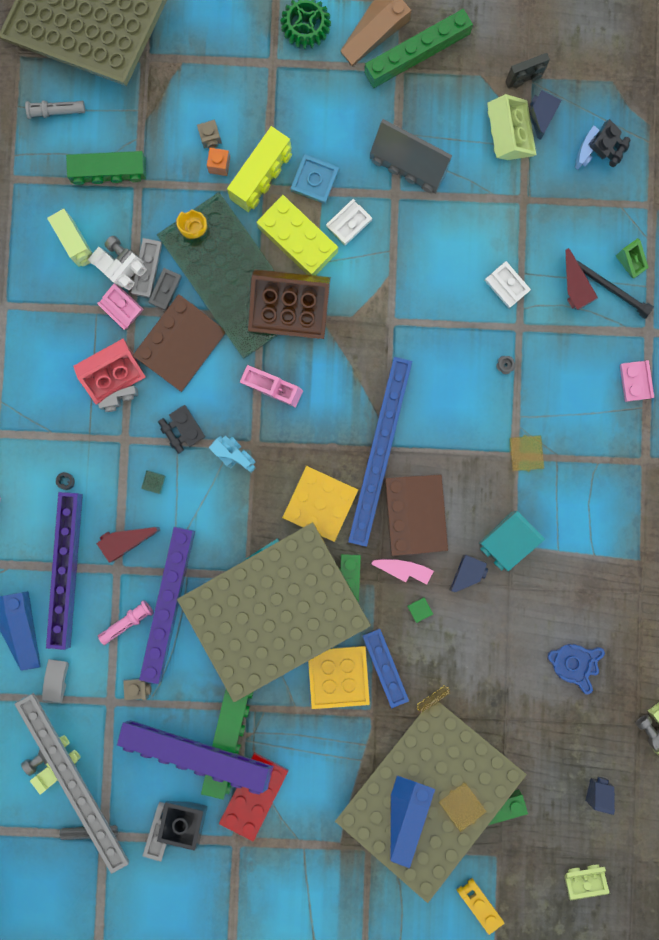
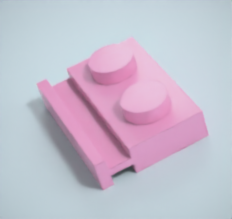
M115 283L102 297V300L97 303L124 330H127L129 325L144 310Z
M649 360L620 364L625 402L654 398Z

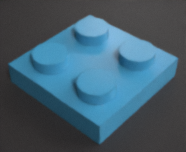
M304 154L290 190L326 204L339 172V167Z

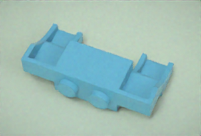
M226 435L223 438L220 436L209 447L230 469L236 463L242 465L251 473L256 469L253 465L256 461L245 450L242 452L239 450L242 446L233 437L229 439Z

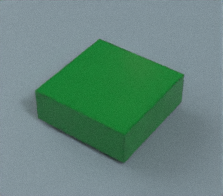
M425 597L407 605L416 623L433 615Z

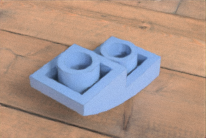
M595 126L592 127L581 144L575 164L577 170L582 165L586 167L593 158L590 156L593 152L590 145L599 132V129Z

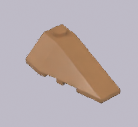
M374 0L342 47L341 54L351 66L355 65L408 23L412 10L403 0Z

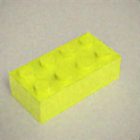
M272 126L269 128L228 186L227 191L232 202L248 213L251 209L257 207L260 201L259 197L262 193L265 194L269 190L271 180L278 177L281 172V166L283 163H287L292 156L290 138Z
M284 195L256 222L258 229L307 275L316 276L338 253V246Z

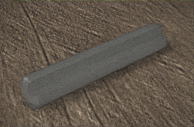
M116 825L110 826L115 837H117L118 827ZM85 827L62 828L60 830L61 840L91 839Z

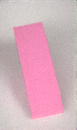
M247 365L240 380V383L295 408L303 393L300 387Z
M397 559L372 560L371 562L372 565L404 582L407 581L410 575L427 585L434 572L422 565Z

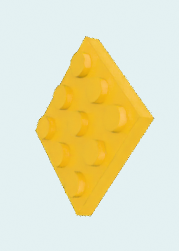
M306 466L282 518L301 527H305L313 522L322 537L335 542L358 489Z
M365 646L331 648L308 661L312 709L370 705Z

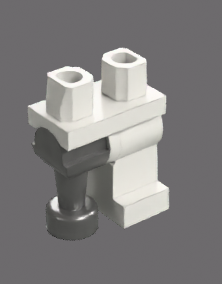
M111 236L106 240L105 247L110 252L115 251L118 257L114 259L109 253L98 247L88 260L112 282L130 290L135 283L131 279L134 273L142 276L147 269L143 265L144 261L129 249L123 248L116 236Z

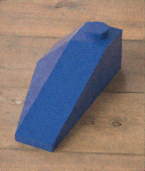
M29 592L0 596V632L20 670L41 667Z
M398 775L391 793L390 861L410 868L435 789Z

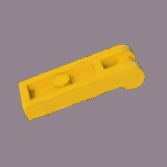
M471 878L465 886H460L456 890L490 935L505 923L474 879ZM473 890L475 893L469 897L468 893Z

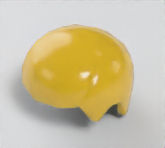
M193 209L186 213L180 212L176 219L178 230L188 239L201 237L207 230L206 218L202 213Z

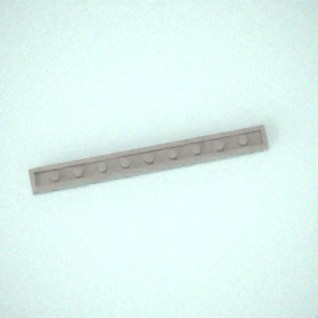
M32 693L15 703L17 710L110 873L112 874L127 866L129 860L35 694Z

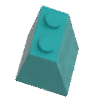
M511 511L479 544L482 546L480 550L487 557L491 556L495 560L493 563L499 570L509 571L541 544L545 538L518 511Z

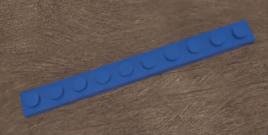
M398 357L393 358L348 540L349 543L367 547L411 370L412 361Z

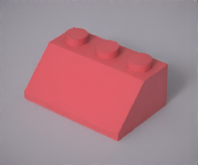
M124 338L73 366L78 380L96 405L109 395L127 388L146 377L138 361L132 356L133 352Z

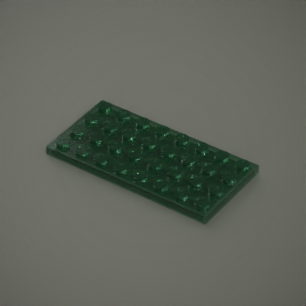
M218 192L193 209L202 213L207 220V230L201 237L196 239L184 237L178 230L176 222L158 233L157 236L242 358L245 359L279 335L248 331L254 269L275 270L220 192Z

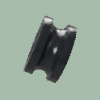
M62 472L56 477V485L63 490H69L75 484L74 477L67 472ZM63 477L70 479V482L67 481L69 483L67 486L61 484Z

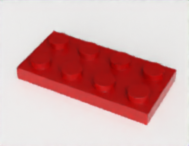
M255 752L251 759L274 766L268 790L260 794H254L249 792L248 788H236L219 822V825L251 841H254L289 771Z

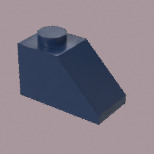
M541 90L539 96L534 95L530 106H532L530 111L531 120L537 138L540 140L562 101Z
M463 555L449 590L457 592L480 582L481 578L485 579L488 568H486L487 563Z
M591 778L585 801L596 811L614 815V786L606 778Z

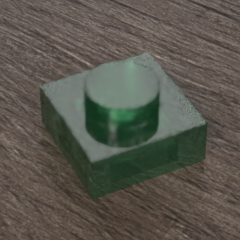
M146 471L141 489L161 494L166 476Z

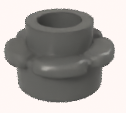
M501 356L496 364L498 371H501L502 374H509L515 369L514 359L510 356Z

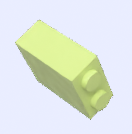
M62 209L48 217V221L74 263L78 267L90 264L91 262L88 259L93 253L67 211Z

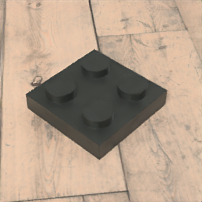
M548 53L511 66L505 81L507 87L511 88L514 86V88H518L526 81L540 79L550 61Z

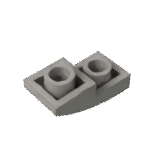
M135 386L121 389L102 400L98 404L99 408L105 410V412L116 411L117 407H122L120 399L123 401L133 400L134 396H139L138 389Z
M48 659L43 684V701L62 704L66 689L64 681L69 666L68 662Z

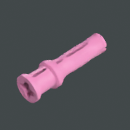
M145 600L141 601V604L133 610L130 609L124 618L100 633L98 639L103 645H106L129 627L139 625L140 621L148 615L152 616L154 614L152 608Z

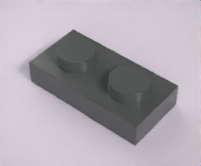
M163 268L148 303L166 311L182 276Z

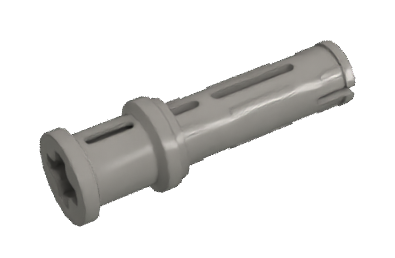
M45 100L41 103L26 101L25 109L28 119L37 116L48 118L54 114L85 113L84 101L48 103Z

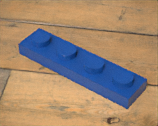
M379 628L362 635L391 708L409 702L381 629Z

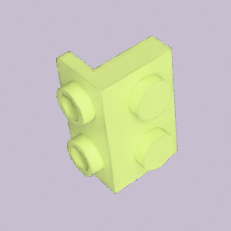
M591 865L587 867L588 870L580 871V868L569 869V873H566L564 878L570 901L609 894L605 867Z

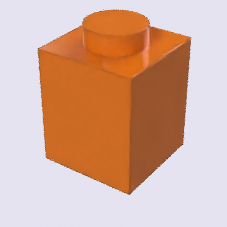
M210 148L207 160L208 172L210 174L228 176L230 164L229 150Z

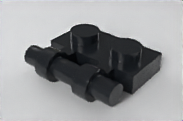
M609 119L604 122L590 148L602 160L608 157L610 159L609 165L615 167L623 159V153L628 150L631 139L624 137L622 140L620 138L622 131Z
M186 405L169 414L172 419L171 423L168 424L164 418L158 421L161 432L166 434L170 441V446L178 454L184 451L181 445L183 442L186 441L188 446L191 447L206 437ZM175 427H177L182 435L179 438H176L172 431Z

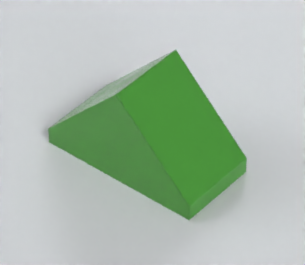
M639 238L627 245L616 255L633 279L649 268Z

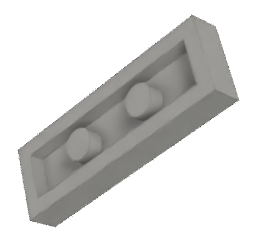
M143 238L139 258L144 261L143 265L147 271L142 276H138L135 273V283L131 291L132 295L146 298L151 297L162 242Z

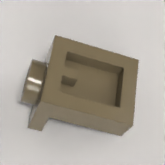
M215 120L197 125L204 148H216L218 144L222 143Z
M126 679L123 681L124 700H147L149 695H151V683L139 679Z

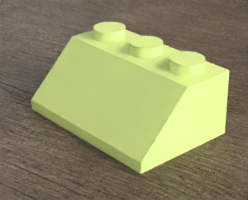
M505 94L488 102V116L491 123V134L493 136L496 158L512 160L537 155L528 101Z

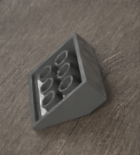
M384 119L380 123L370 152V159L375 165L388 168L390 173L394 175L399 174L405 177L407 182L411 184L416 183L422 186L421 188L424 191L435 194L446 176L452 158L451 154Z

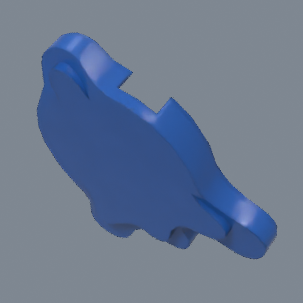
M567 644L557 650H551L547 658L552 663L557 676L566 682L577 684L581 691L588 695L593 691L589 676L599 674L598 661L604 657L605 652L600 647L585 649L580 645Z

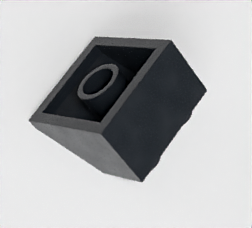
M166 801L157 842L195 851L200 844L208 806L192 802Z

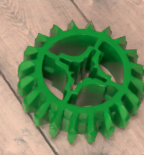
M292 0L291 6L286 4V11L282 12L283 18L280 19V23L282 25L281 31L284 32V37L289 39L290 44L296 42L297 48L302 44L304 49H306L307 45H310L313 49L314 43L320 45L321 40L325 41L326 34L330 33L331 21L329 20L330 14L327 13V7H322L321 1L316 3V0H298V2ZM297 15L298 20L291 26L293 17ZM320 19L321 24L319 28L315 31L314 25L317 23L316 21Z

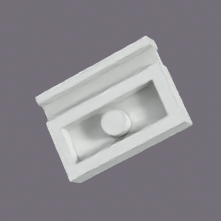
M352 199L326 224V227L346 246L372 221V217Z
M507 261L484 280L508 308H511L531 290Z

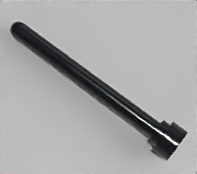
M577 261L586 276L636 308L639 316L646 319L654 308L653 305L648 302L647 304L639 302Z

